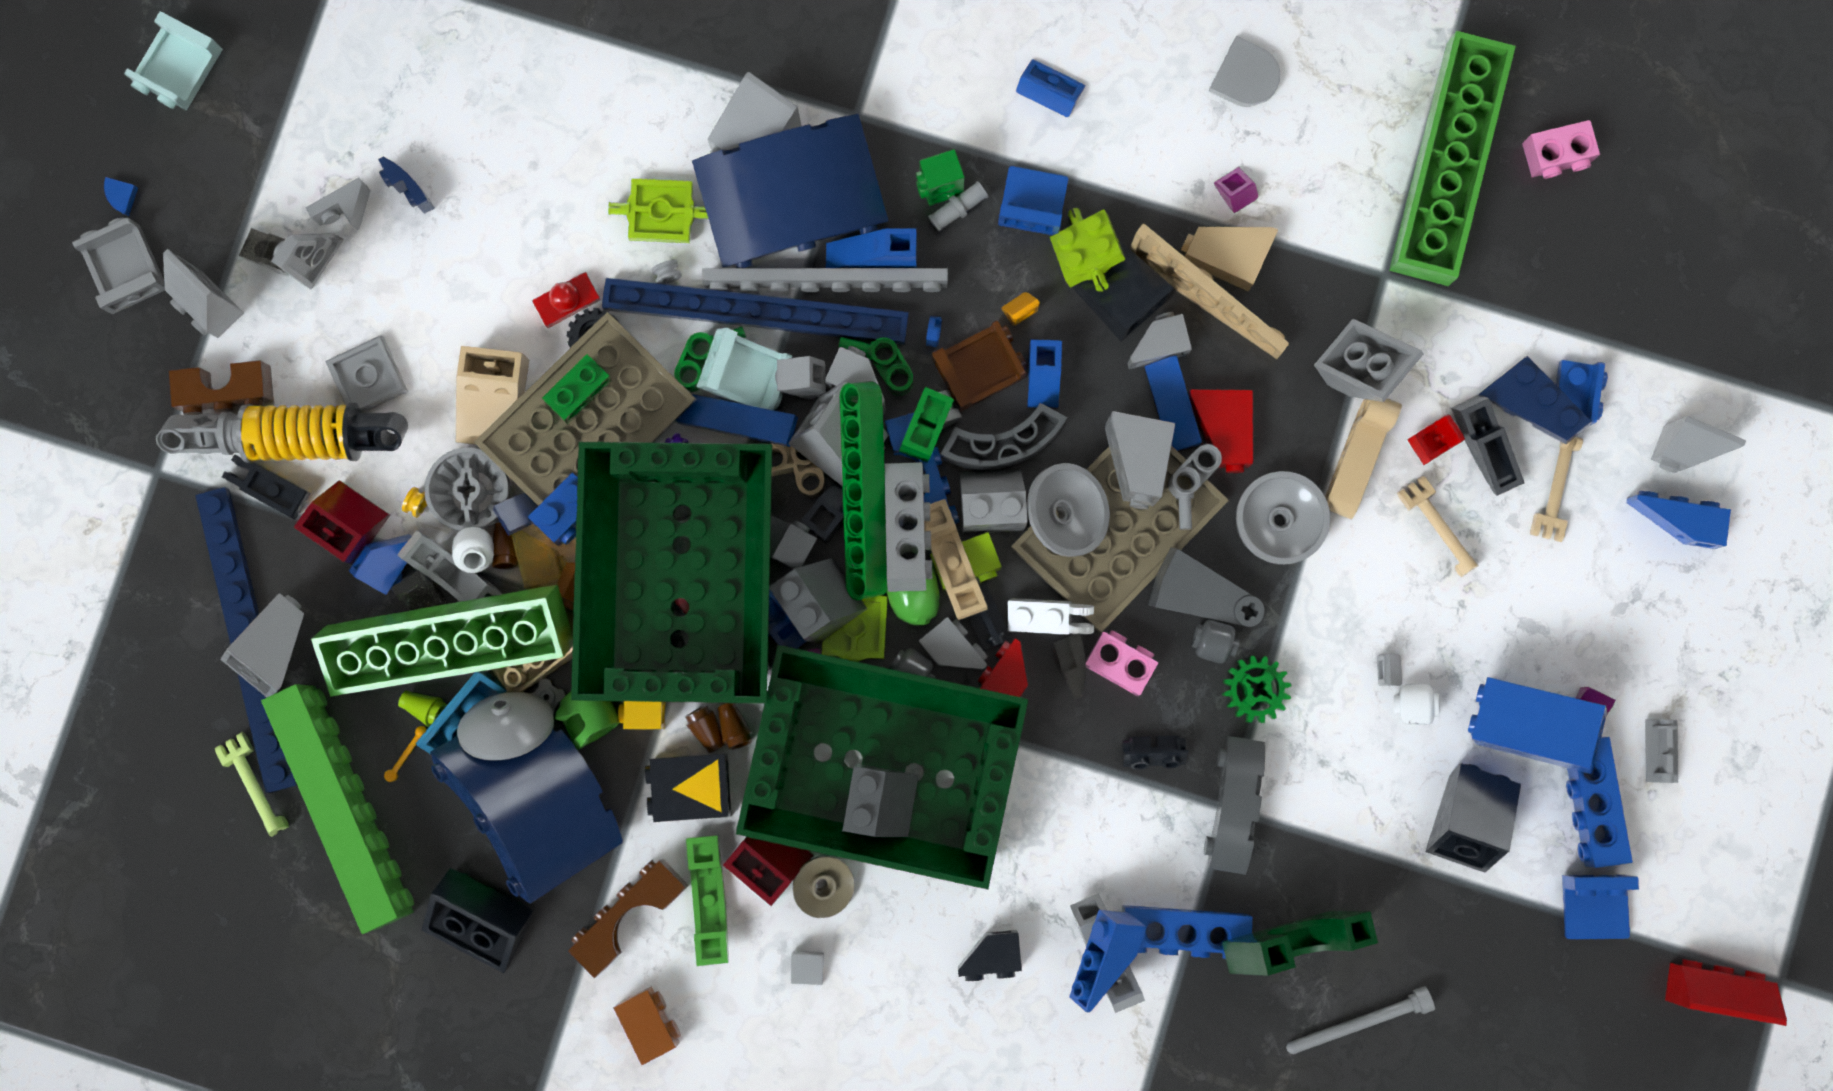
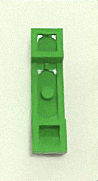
M718 835L687 838L688 869L691 874L695 922L696 966L729 963L726 899Z

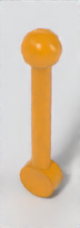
M419 726L416 728L414 738L392 769L385 772L384 778L386 781L393 782L397 780L398 770L416 746V742L427 730L426 727Z

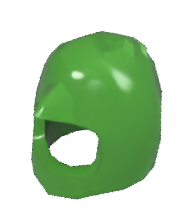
M933 562L932 579H926V591L888 592L887 589L891 608L897 618L908 624H929L930 620L936 616L939 610L940 594Z
M571 691L561 699L560 707L555 719L563 721L571 737V742L577 750L603 737L620 723L616 709L611 701L571 700Z

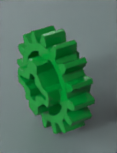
M1249 656L1248 664L1242 659L1238 660L1237 665L1239 669L1229 668L1228 672L1232 678L1223 680V683L1229 686V690L1223 692L1222 696H1230L1231 701L1226 705L1227 708L1236 707L1237 710L1234 716L1237 718L1246 714V722L1252 723L1255 716H1257L1259 723H1265V715H1268L1272 720L1276 719V709L1279 711L1286 710V707L1281 703L1282 700L1291 699V696L1285 693V689L1292 685L1291 683L1283 682L1282 679L1288 673L1286 671L1277 672L1276 669L1279 665L1277 661L1270 664V666L1267 665L1268 658L1266 656L1261 657L1259 663H1257L1255 656ZM1250 669L1263 670L1257 677H1252L1245 673ZM1273 679L1277 687L1276 694L1272 692L1271 682ZM1260 683V691L1263 692V695L1253 696L1254 689L1251 687V684ZM1237 684L1242 689L1243 697L1240 700L1237 695ZM1256 702H1262L1269 706L1260 711L1251 710V707Z

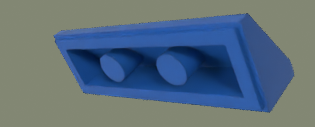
M1177 355L1145 365V371L1159 419L1175 423L1171 446L1177 451L1199 446L1202 441Z

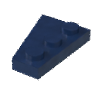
M1528 356L1479 393L1480 396L1489 398L1490 402L1503 408L1504 412L1522 418L1531 423L1532 427L1564 444H1568L1588 428L1592 422Z

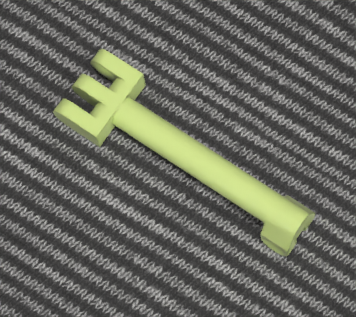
M241 732L236 735L241 747H238L235 740L231 738L225 742L230 752L229 754L222 745L217 746L215 752L222 766L229 767L232 764L235 765L264 822L269 836L273 837L278 834L279 830L288 828L289 823L284 816L275 817L245 758L254 752V749L247 735Z

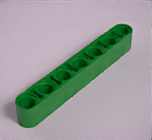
M873 381L847 383L840 391L846 587L849 596L854 600L883 596L888 589L882 392L879 385Z

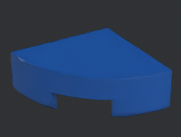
M105 177L104 192L108 202L116 210L129 216L138 187Z
M930 316L926 346L937 347L939 345L941 317Z

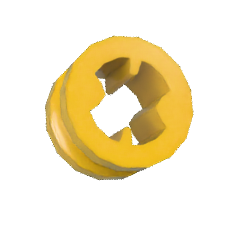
M412 487L403 501L402 511L405 513L411 511L412 516L420 517L427 506L425 491L420 493L419 488Z

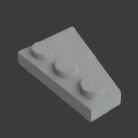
M335 233L288 235L285 241H281L276 246L271 262L302 285L312 289L344 239Z

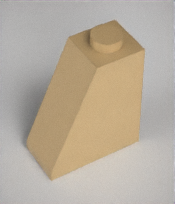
M1198 227L1195 235L1188 234L1181 250L1186 252L1184 257L1197 268L1204 269L1215 277L1249 291L1258 276L1278 229L1273 227Z

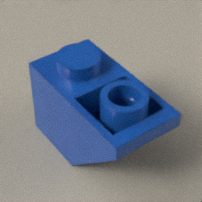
M1030 341L1027 407L1037 408L1042 403L1049 408H1058L1062 341Z
M407 534L366 544L349 569V572L355 578L387 595L389 590H394L402 579L401 571L407 562L402 560L397 554L412 536Z

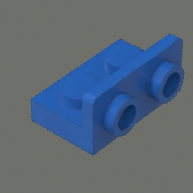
M1562 360L1558 364L1556 385L1592 421L1591 425H1593L1597 420H1600L1603 413V402H1600L1601 391L1605 389L1608 379L1607 372H1604L1605 363L1597 362L1594 365Z

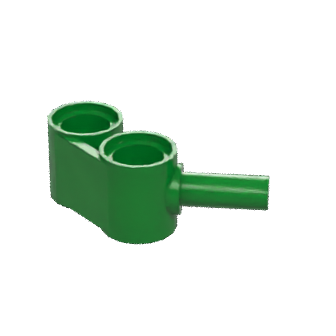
M742 326L733 329L738 332L737 336L747 337ZM703 332L691 335L675 368V379L690 393L700 390L697 384L709 353L708 350L704 355H697L694 353L695 347L702 342L708 343L711 347L714 339L713 335L709 336ZM688 370H695L697 372V378L692 383H684L682 381L683 374Z
M841 337L838 348L848 349L849 346L865 352L867 358L872 360L873 365L877 368L891 394L904 396L911 391L913 387V373L893 340L882 337L868 344ZM880 348H888L893 352V355L890 359L884 361L878 359L876 353ZM895 374L906 375L908 378L907 384L902 387L893 385L891 379Z

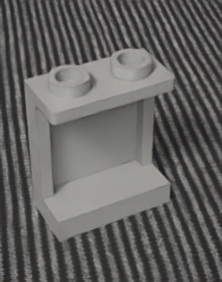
M123 217L110 221L109 226L98 231L91 230L85 232L80 236V239L72 242L74 248L82 253L100 295L95 297L99 307L111 314L165 291L164 279L140 225L130 218Z

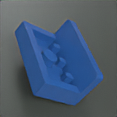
M573 472L528 516L557 546H561L563 543L567 545L576 537L578 477Z

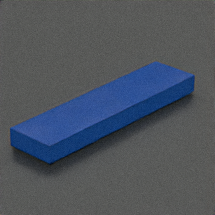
M691 394L696 401L676 420L681 425L790 447L788 443L793 437L798 417L793 414Z

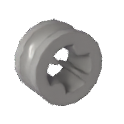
M677 260L662 262L651 269L652 273L657 275L655 279L657 284L666 285L682 277L681 271L676 270L678 267Z

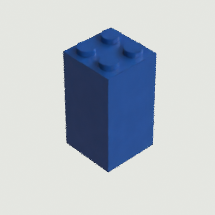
M1487 677L1486 684L1479 685L1476 702L1480 706L1478 715L1472 714L1468 733H1471L1472 740L1477 745L1588 774L1593 773L1607 717L1605 705Z

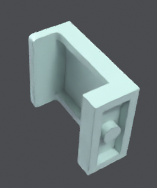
M160 11L154 20L161 27L160 31L136 71L133 72L127 69L124 74L133 81L131 86L141 93L148 95L151 91L158 95L157 100L169 108L174 109L177 105L187 111L223 49L212 38Z
M729 328L717 329L697 387L735 403L773 411L777 409L782 399V393L777 391L775 380L777 360L792 358V355L787 353L781 354L737 336L738 332Z

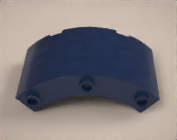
M859 114L829 119L825 123L815 126L808 124L740 143V147L734 149H722L691 160L722 268L735 265V268L754 266L752 260L795 247H797L798 252L815 248L816 241L858 230L860 234L877 231V225L888 222Z
M552 729L547 739L535 749L521 756L505 760H484L469 755L461 747L458 736L430 752L434 763L431 766V770L435 778L441 783L445 782L473 814V820L477 829L482 834L487 835L508 876L506 883L509 890L514 896L520 895L528 903L534 902L623 843L612 810L609 808L605 810L598 796L603 792L583 757L562 730L555 732Z

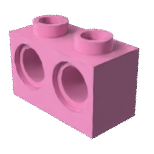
M1590 120L1531 134L1522 143L1531 177L1543 175L1544 179L1560 175L1562 173L1561 170L1572 168L1573 172L1581 171L1591 167V162L1600 155ZM1571 143L1577 144L1581 148V154L1576 153L1572 149ZM1542 150L1548 151L1551 154L1552 161L1543 157Z
M1113 630L1109 634L1102 632L1083 666L1130 693L1140 696L1158 665V662L1152 659L1154 654L1141 646H1138L1136 650L1125 644L1127 638ZM1104 645H1110L1115 648L1117 655L1113 662H1106L1101 658L1100 651ZM1132 660L1139 661L1143 665L1144 671L1139 678H1134L1128 673V664Z

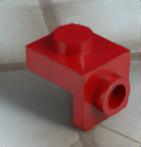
M1447 414L1407 440L1422 464L1425 465L1463 442L1465 437L1452 417Z

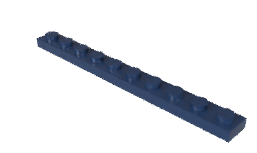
M605 278L602 309L607 311L870 341L883 337L893 340L896 344H905L908 312L613 278Z
M223 487L195 496L230 644H232L259 615L230 489ZM238 674L266 794L298 786L261 700L267 697Z

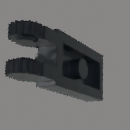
M234 454L231 460L237 466L248 469L247 476L242 480L236 474L224 471L221 477L240 487L239 490L296 520L311 493L257 463L244 462L240 456Z

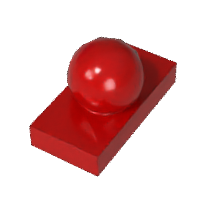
M586 272L567 282L556 283L550 291L532 300L547 329L601 301Z

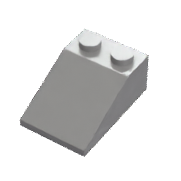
M169 249L163 253L165 291L173 298L170 301L171 305L183 315L187 312L194 319L191 324L201 334L205 336L207 333H210L219 338L244 312L201 270Z
M1352 319L1314 366L1328 386L1347 396L1384 402L1424 353L1418 348Z

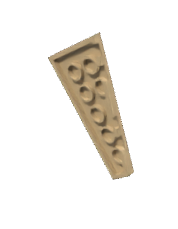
M1144 223L1141 225L1130 247L1133 253L1180 294L1278 359L1289 344L1280 331L1269 327L1213 281L1210 273L1204 269L1197 268Z

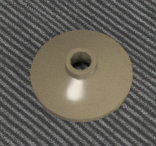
M820 856L809 860L800 868V873L793 881L792 890L796 904L805 914L815 918H828L838 914L848 905L854 892V878L851 870L843 861L831 856ZM824 879L825 885L822 888H816V883Z

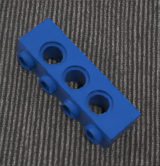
M1601 737L1593 776L1590 779H1587L1581 771L1567 768L1569 780L1566 782V789L1569 798L1573 799L1575 812H1572V822L1575 830L1579 832L1580 843L1577 846L1580 860L1584 862L1585 867L1590 868L1633 863L1610 737ZM1593 794L1599 799V806L1594 811L1589 806V799ZM1601 825L1604 828L1605 836L1602 841L1598 842L1595 838V830Z
M1122 905V912L1130 913L1143 923L1146 929L1153 922H1158L1162 926V933L1156 939L1148 938L1145 930L1138 953H1147V948H1158L1159 954L1178 955V950L1191 951V956L1210 958V952L1222 953V958L1226 959L1222 942L1252 933L1253 917L1249 914ZM1183 925H1191L1193 928V936L1188 941H1180L1178 938V931ZM1215 927H1222L1225 932L1224 939L1220 943H1212L1210 932Z

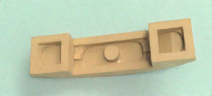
M943 499L930 504L931 521H924L925 531H931V552L957 619L960 620L987 610L986 602L971 568L946 500Z

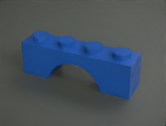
M914 413L885 421L894 455L908 457L916 463L922 462L924 473L929 474L930 493L924 494V502L932 504L945 499L948 505L946 495L950 494L951 491L946 476L940 477L937 465L942 464L938 448L934 447L928 463L899 451ZM948 505L954 523H960L955 505Z

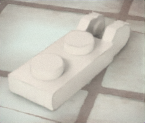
M1012 598L1008 600V631L1093 634V624L1071 623V614L1082 616L1094 614V606L1071 604V601Z

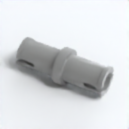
M976 181L974 185L957 197L955 195L949 198L950 202L929 215L928 218L935 229L940 232L957 218L961 217L963 219L967 216V211L984 199H987L988 195L982 185Z

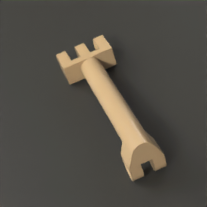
M1575 437L1568 444L1560 442V451L1545 515L1534 514L1530 535L1538 536L1541 525H1544L1542 538L1550 539L1553 528H1556L1554 541H1563L1568 521L1558 519V513L1572 452L1581 449L1583 444L1582 438Z
M1422 476L1417 481L1423 491H1420L1417 485L1412 482L1407 486L1413 496L1412 498L1404 489L1397 492V495L1408 511L1416 506L1420 508L1459 561V564L1455 566V570L1459 576L1463 577L1479 565L1469 555L1428 499L1436 491L1426 477Z

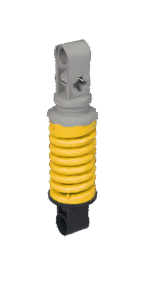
M357 403L336 405V408L333 405H326L325 408L322 405H315L313 408L310 405H303L301 408L298 405H291L288 408L286 405L276 407L274 405L253 406L252 404H246L240 407L238 414L222 412L220 415L209 413L172 415L166 420L157 434L156 442L161 450L170 454L222 453L223 455H233L234 453H240L242 460L246 463L260 459L263 461L286 459L288 461L295 459L318 460L319 458L329 460L332 458L334 460L347 459L349 461H358L362 451L397 450L401 446L408 430V422L403 415L396 412L361 413Z

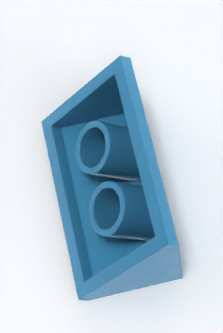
M487 671L475 672L420 737L416 745L430 754L431 751L457 736L459 722L472 706L487 697L507 692L502 683Z

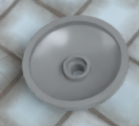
M1056 464L1043 470L1030 487L1027 499L1028 518L1035 535L1045 547L1061 556L1077 557L1087 554L1099 546L1109 526V504L1101 484L1089 471L1075 464Z
M1272 472L1256 479L1243 492L1237 505L1236 525L1242 542L1255 556L1273 564H1293L1310 557L1321 547L1329 531L1330 510L1322 491L1308 478L1293 472ZM1276 515L1283 517L1284 524L1282 526L1275 524L1274 517Z
M504 692L495 694L479 701L465 713L457 728L458 740L465 752L479 759L505 760L518 757L535 749L547 739L554 725L553 712L545 700L529 693Z

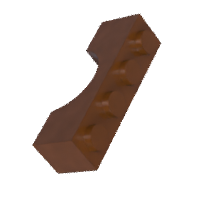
M664 859L659 860L657 863L651 860L639 872L642 878L634 886L631 882L626 884L616 895L620 900L612 908L608 905L604 906L593 917L597 922L589 930L583 927L571 939L574 945L568 952L593 978L599 976L622 953L618 943V928L623 916L631 908L647 905L664 910L689 886Z

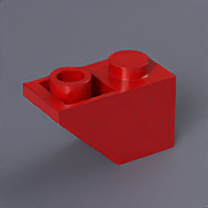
M1015 638L1011 644L1007 641L1004 642L995 655L1000 659L994 669L988 666L978 679V682L982 684L980 689L1020 697L1025 691L1028 682L1021 643Z

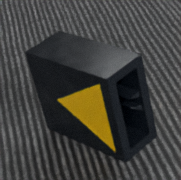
M728 754L649 759L650 765L645 766L646 784H651L652 797H647L648 816H653V822L732 816Z

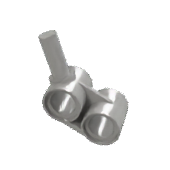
M1205 444L1197 448L1169 479V491L1176 499H1179L1180 530L1192 529L1191 499L1194 498V492L1221 464V452L1213 445ZM1198 455H1209L1212 459V467L1206 468L1201 466L1198 461ZM1177 477H1188L1192 484L1191 489H1181L1177 484Z

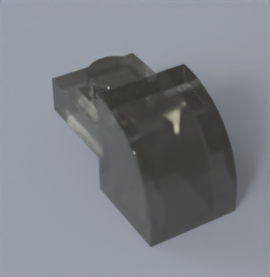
M251 228L239 256L269 268L278 274L289 276V274L271 262L276 246L281 241H285V239Z
M420 571L405 577L401 582L392 586L395 596L410 610L449 604L435 582L428 576L425 577Z

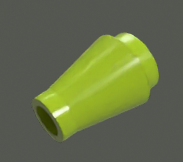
M408 690L403 692L398 703L400 708L405 709L428 727L447 706L442 698L413 693Z

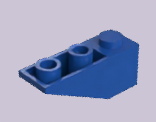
M881 229L826 243V268H917L916 229Z
M1639 491L1638 495L1627 498L1626 503L1684 545L1709 549L1727 546L1731 509L1720 508V503L1700 501V504L1689 503V498L1682 496H1670L1669 499L1658 498V493L1650 491Z
M1098 910L1069 996L1085 1012L1090 1013L1135 959L1146 926L1128 912Z

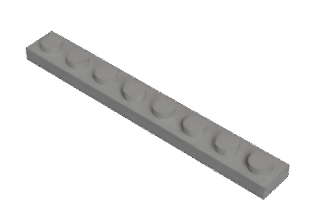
M702 268V282L705 288L718 291H728V288H740L743 292H756L758 288H771V291L787 292L789 288H801V291L817 292L819 288H832L834 292H848L850 288H862V291L878 292L880 288H893L895 292L911 291V288H923L925 292H939L941 288H947L948 268Z

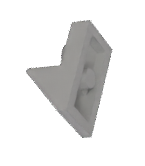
M358 177L305 208L310 217L320 226L336 222L340 215L344 213L349 223L359 230L370 190Z

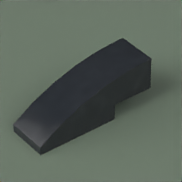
M1478 395L1452 407V412L1460 431L1465 437V442L1493 493L1498 496L1524 484L1523 476L1505 428L1498 425L1489 398Z

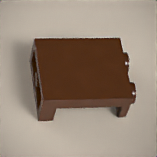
M998 320L992 322L989 328L946 350L941 348L932 353V361L960 412L1025 379V369L1028 368L1027 363L1021 352L1015 353L1010 343L1014 340L1006 325L1001 327Z

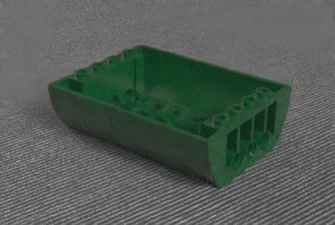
M579 442L571 700L767 703L772 444ZM683 505L688 506L691 509V518L684 523L678 522L675 519L676 509ZM679 537H687L691 543L689 551L685 554H678L674 549V542ZM677 599H685L689 604L688 613L682 617L676 616L672 610L673 603ZM678 630H683L688 635V643L683 648H676L672 644V635Z
M778 645L767 691V703L764 704L736 835L988 890L1028 699ZM821 743L829 745L832 749L831 758L825 762L817 760L814 755L815 748ZM851 750L859 751L863 757L861 763L863 765L905 772L907 766L912 763H917L923 768V777L917 782L908 837H874L843 831L853 768L848 767L845 763L847 752ZM948 770L953 774L954 782L949 788H941L937 785L936 775L938 772Z

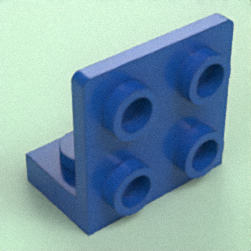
M1010 166L998 225L1047 235L1058 234L1068 177Z
M1626 874L1562 875L1564 930L1567 939H1628L1630 937L1628 890H1639L1637 876Z

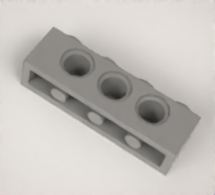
M922 462L885 464L888 592L926 591V579H932V560H925V550H931V531H925L924 521H931L930 502H924L923 494L930 493L929 474H923ZM905 495H911L915 497L911 501H904L901 499ZM911 523L916 526L911 530H905L901 528L904 524ZM906 552H913L917 555L912 559L902 557Z

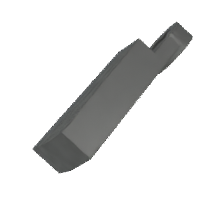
M1171 547L1156 575L1148 604L1156 608L1246 627L1259 624L1264 616V605L1260 599L1249 594L1181 550ZM1251 603L1250 608L1254 610L1253 615H1247L1244 619L1245 613L1241 609L1243 606H1249Z

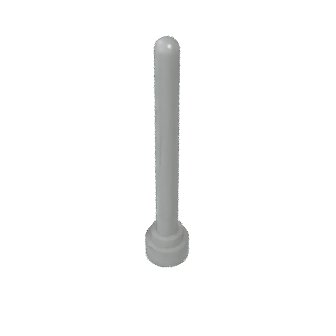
M1423 986L1413 990V994L1408 995V999L1290 1041L1286 1048L1290 1054H1296L1412 1011L1415 1014L1419 1012L1422 1014L1429 1013L1435 1010V1006L1427 987Z

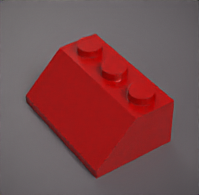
M1682 959V965L1670 963L1665 1001L1693 1010L1783 1026L1787 1025V1017L1778 984L1765 980L1766 974L1745 970V976L1734 974V968L1715 964L1713 970L1703 969L1702 962Z

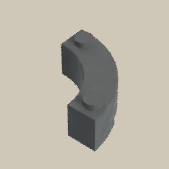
M1040 403L1032 415L1012 430L1001 434H975L955 427L940 457L941 460L949 464L972 470L987 471L1012 467L1034 457L1046 448L1059 434L1068 417Z
M771 515L770 558L778 560L780 564L791 569L802 567L817 538L808 534L810 531L808 526L796 520L791 524Z
M1228 736L1225 748H1219L1217 755V766L1221 767L1218 804L1212 835L1206 836L1204 855H1209V869L1246 875L1254 847L1255 822L1259 821L1262 796H1259L1265 771V742Z

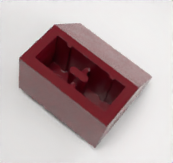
M339 480L310 503L294 528L343 562L353 565L364 546L373 541L390 517V514Z
M746 837L723 866L767 904L772 906L800 873V868L811 860L814 854L809 850Z

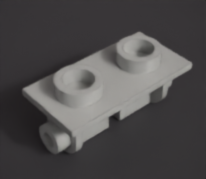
M1645 719L1646 782L1678 783L1677 720Z

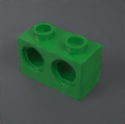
M955 149L919 161V172H916V186L921 199L926 198L929 206L947 201L951 196L955 195L957 197L964 192V175Z
M586 354L542 399L568 425L612 380Z
M925 387L899 451L928 463L954 399Z

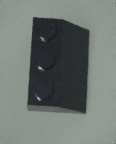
M450 868L431 893L422 931L505 973L528 930L534 911L523 903L502 895L496 889L477 882L469 875Z

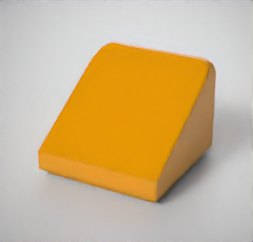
M1024 292L1004 305L1002 311L1012 326H1016L1036 313L1040 302L1031 294Z

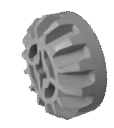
M458 448L441 456L430 468L424 489L426 503L433 516L445 526L457 531L468 527L484 529L498 523L499 519L493 511L494 505L509 499L510 494H513L509 476L482 450L476 448ZM479 473L486 475L493 485L492 490H487L485 485L479 481ZM470 485L476 488L475 492H471L469 496L464 494L465 490L470 489ZM493 495L490 505L485 510L479 512V505L484 502L486 496ZM452 496H455L461 502V510L455 505Z

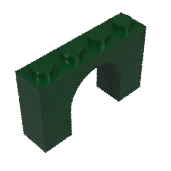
M1328 911L1226 940L1222 944L1230 974L1269 976L1296 968L1295 956L1321 951H1354L1377 944L1378 939L1371 911Z

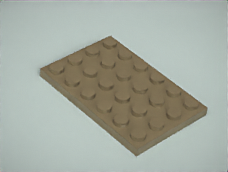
M607 312L483 432L474 443L539 506L572 472L578 477L579 442L653 443L696 399ZM588 354L610 376L612 381L567 425L544 402L542 397Z
M1171 446L1161 499L1154 506H1149L1148 509H1138L1131 507L1130 502L1123 501L1113 459L1108 447L1086 469L1101 484L1109 504V526L1099 546L1081 556H1061L1045 547L1035 535L1032 527H1030L1011 548L1066 601H1071V604L1093 605L1094 614L1082 617L1090 624H1093L1094 628L1101 633L1155 578L1170 547L1182 550L1229 500L1206 480L1194 492V498L1191 499L1192 529L1180 530L1179 499H1176L1169 491L1168 482L1170 477L1186 459ZM1177 477V484L1181 489H1191L1192 484L1188 477Z

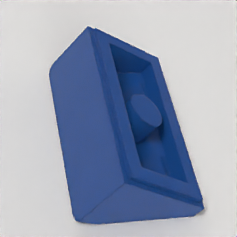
M1032 59L1020 77L1016 92L1065 117H1069L1085 85Z

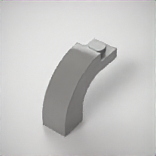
M416 530L397 554L402 560L447 590L459 602L503 594L479 573H467L460 570L455 565L450 551Z
M1099 893L1070 905L1085 946H1087L1098 910H1107ZM1130 966L1126 968L1106 993L1115 1013L1145 1001Z

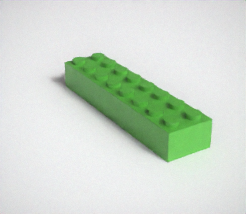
M1455 31L1447 42L1389 271L1449 286L1458 278L1516 46L1460 31Z
M558 585L331 624L325 626L311 638L331 697L563 658L573 646V634Z
M295 684L261 700L361 934L380 929L414 913L412 909L414 905L413 897L407 888H403L399 879L402 875L400 867L394 859L391 860L387 848H389L388 840L382 831H378L375 824L376 812L371 803H366L362 791H364L363 782L358 774L353 773L349 764L352 762L351 755L346 746H341L338 739L339 727L333 717L329 718L324 707L327 706L324 693L317 689L316 686Z

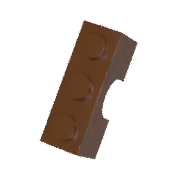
M261 360L231 363L229 382L226 386L214 390L212 387L211 373L200 367L170 370L171 407L182 411L183 415L203 414V410L214 409L215 412L233 411V406L246 404L264 406L263 403L274 402L271 366Z

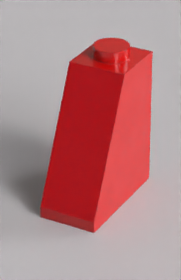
M1191 389L1188 392V396L1206 444L1217 447L1221 452L1222 460L1218 468H1226L1227 473H1243L1244 468H1249L1253 464V390Z

